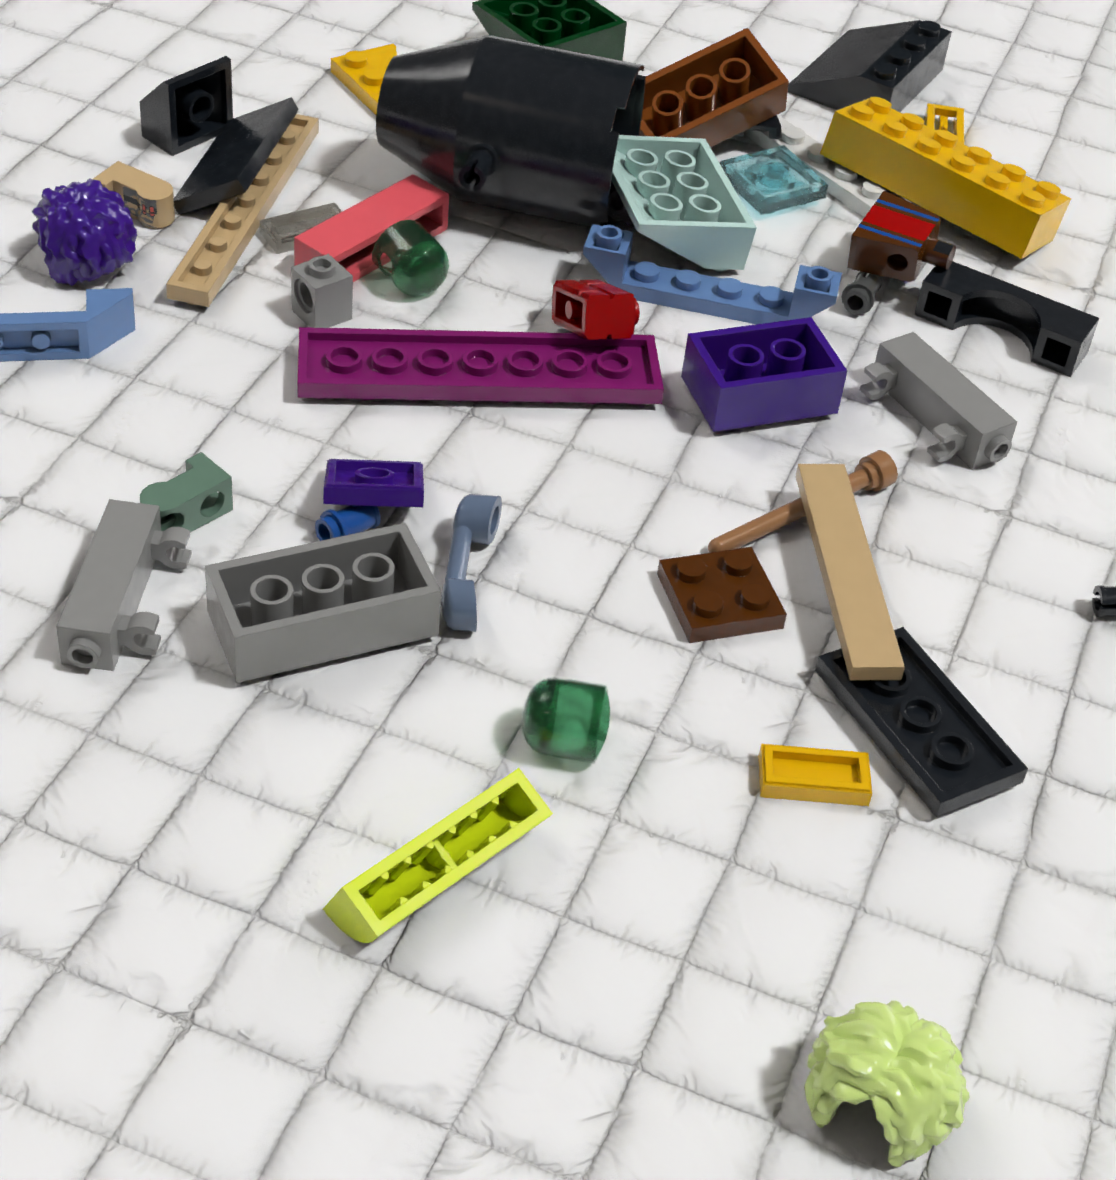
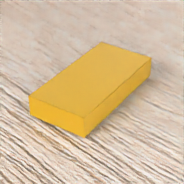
M761 744L758 755L760 797L869 806L872 797V784L868 753Z

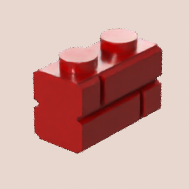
M598 279L580 280L579 282L575 280H556L553 285L552 320L554 324L587 340L607 339V337L611 339L631 338L634 334V327L638 323L640 310L639 304L632 293L608 283L606 284Z

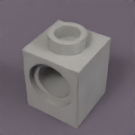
M327 254L314 257L307 262L291 267L292 311L309 327L329 328L352 319L353 276L332 256Z

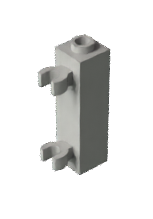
M911 332L879 343L875 362L864 368V373L872 381L861 385L859 390L870 400L880 399L888 393L940 440L939 443L927 448V452L935 460L945 462L956 454L973 470L1007 457L1017 425V421L916 333Z
M109 499L56 626L61 664L114 671L123 646L141 655H156L161 641V635L155 634L159 623V615L151 612L136 613L155 561L160 560L170 568L185 569L192 555L191 550L186 549L190 538V530L182 527H170L165 531H161L160 506Z

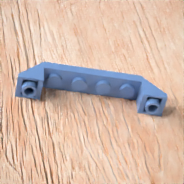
M592 224L583 248V255L608 284L632 293L637 301L752 324L808 318L836 304L842 273L830 271L822 266L809 267L800 265L793 293L783 291L774 286L763 287L743 283L734 278H717L702 275L693 270H677L658 266L652 262L632 261L630 256L634 232L621 230L613 225L600 226Z
M86 289V311L0 313V362L92 358L135 331L133 289Z

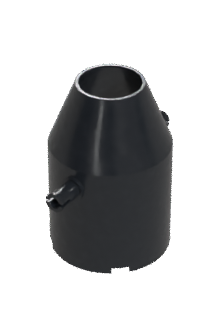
M492 35L397 55L389 62L380 88L376 114L377 141L384 149L459 200L589 227L592 224L615 226L617 221L608 215L609 195L616 190L611 180L619 135L639 136L646 76L638 75V72L640 70L644 71V65Z

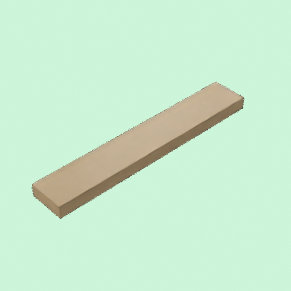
M798 464L795 477L850 681L901 680L905 668L845 464Z

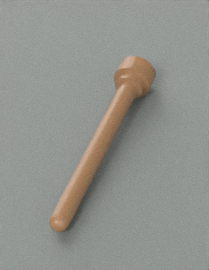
M877 450L861 458L854 472L848 474L853 493L861 489L875 492L894 484L898 476L894 460L888 453L882 450ZM801 497L712 539L708 544L709 553L738 549L806 516Z

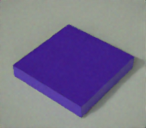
M353 459L327 460L323 504L423 508L424 478L423 464L421 462Z

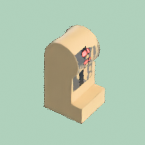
M117 161L93 178L100 181L102 186L106 187L109 191L119 193L125 203L124 206L130 210L131 218L138 219L145 227L164 228L175 221L174 194L170 183L120 161Z

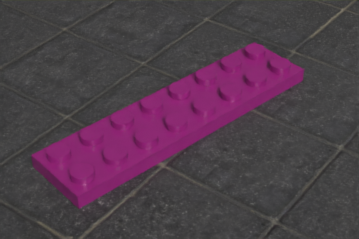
M299 327L298 398L405 399L408 401L451 400L455 402L497 401L501 403L510 401L542 403L577 402L588 404L630 403L634 405L662 404L664 387L654 335L633 334L631 338L611 339L607 337V339L587 340L575 333Z

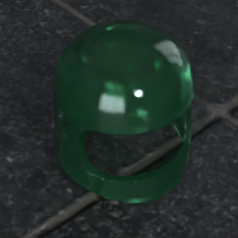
M413 220L399 221L391 225L381 234L372 251L373 263L385 275L392 277L393 284L402 293L419 297L436 291L443 284L448 274L449 260L447 252L419 222ZM383 253L390 258L392 268L381 265L380 258Z
M552 677L542 679L536 683L527 696L522 717L523 735L529 747L545 756L595 764L605 743L610 722V701L607 685Z

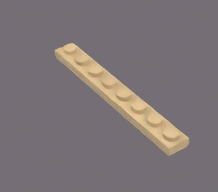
M296 114L247 191L220 202L166 283L168 299L186 302L190 305L210 306L319 132V118Z

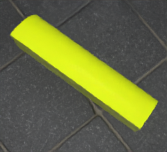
M518 768L341 887L323 910L346 935L356 941L370 943L541 824L553 813L520 768Z

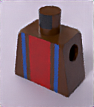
M883 191L852 234L847 268L911 282L916 280L926 263L947 270L953 261L956 245L938 240L941 219L937 214Z

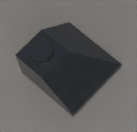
M224 56L163 81L139 101L142 137L171 156L217 137L226 122L233 119L231 59Z

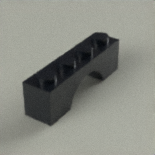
M952 261L947 270L935 266L925 277L914 314L951 330L965 325L983 324L1009 331L1026 344L1030 352L1031 362L1069 377L1073 375L1087 355L1099 318L954 261Z

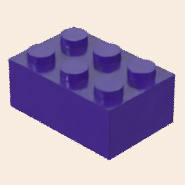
M812 317L688 333L681 377L712 431L716 432L837 414L848 370Z

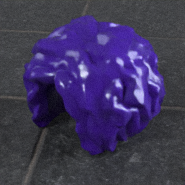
M89 178L83 183L71 182L67 187L64 185L56 186L54 190L45 188L42 191L41 201L32 210L33 215L37 218V221L33 222L32 228L39 235L38 245L46 254L44 262L49 269L50 277L56 283H68L70 286H73L77 281L83 282L87 280L90 282L102 275L114 272V269L120 268L124 263L133 262L132 254L136 251L137 229L133 225L130 210L124 206L125 203L119 193L109 191L98 180Z

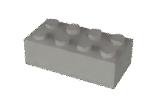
M406 523L205 566L207 612L236 683L439 635L441 589Z

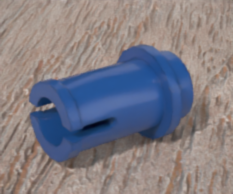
M350 505L338 511L326 510L322 512L320 519L315 522L317 537L322 541L379 526L381 521L380 512L377 506Z

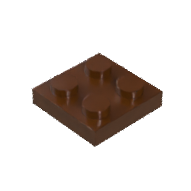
M752 547L659 560L658 578L689 643L784 629L787 613Z

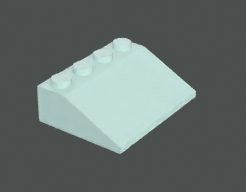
M619 135L611 180L637 232L705 269H712L714 271H726L727 269L744 270L757 227L706 139Z

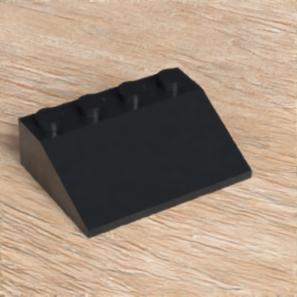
M921 20L850 29L788 84V92L835 110L870 97H880L889 101L892 104V109L901 112L943 70L952 31L941 28L936 22Z

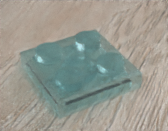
M785 145L720 161V165L735 191L761 215L771 214L778 210L805 205L809 202L826 198L829 184Z

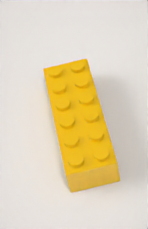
M870 97L834 112L820 154L937 214L1020 259L1053 241L1071 201V198L1060 193L1061 189L1055 184L1046 181L1038 182L1026 176V171L1021 167L1013 164H1002L992 159V154L987 150L974 146L968 147L958 142V137L955 134L945 130H934L924 125L925 121L921 117L911 113L902 114L892 109V104L889 101L880 97Z

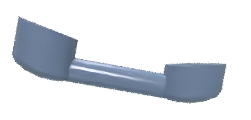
M469 494L464 496L458 504L453 522V535L445 583L441 593L443 617L447 626L452 630L476 632L477 630L474 581L466 579L471 543L489 545L493 542L501 516L502 498L500 496Z

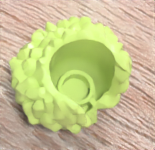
M896 1000L888 1004L860 1002L855 1004V1009H851L843 1016L826 1017L824 1020L826 1027L820 1032L819 1038H816L813 1043V1052L808 1055V1067L811 1071L804 1087L811 1116L818 1127L822 1128L832 1120L838 1106L842 1102L857 1105L866 1100H871L876 1118L884 1126V1137L890 1143L888 1162L896 1167H901L907 1160H916L917 1157L927 1153L933 1145L937 1146L946 1140L953 1128L961 1127L964 1121L965 1103L969 1100L970 1096L966 1089V1079L961 1074L962 1071L959 1068L963 1061L961 1052L952 1042L951 1035L943 1026L924 1018L919 1020L914 1008L908 1005L903 1007Z

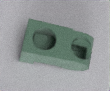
M200 452L185 460L186 472L167 482H156L145 487L140 493V503L160 506L161 531H165L170 527H182L190 530L191 533L233 510L232 477L205 454Z

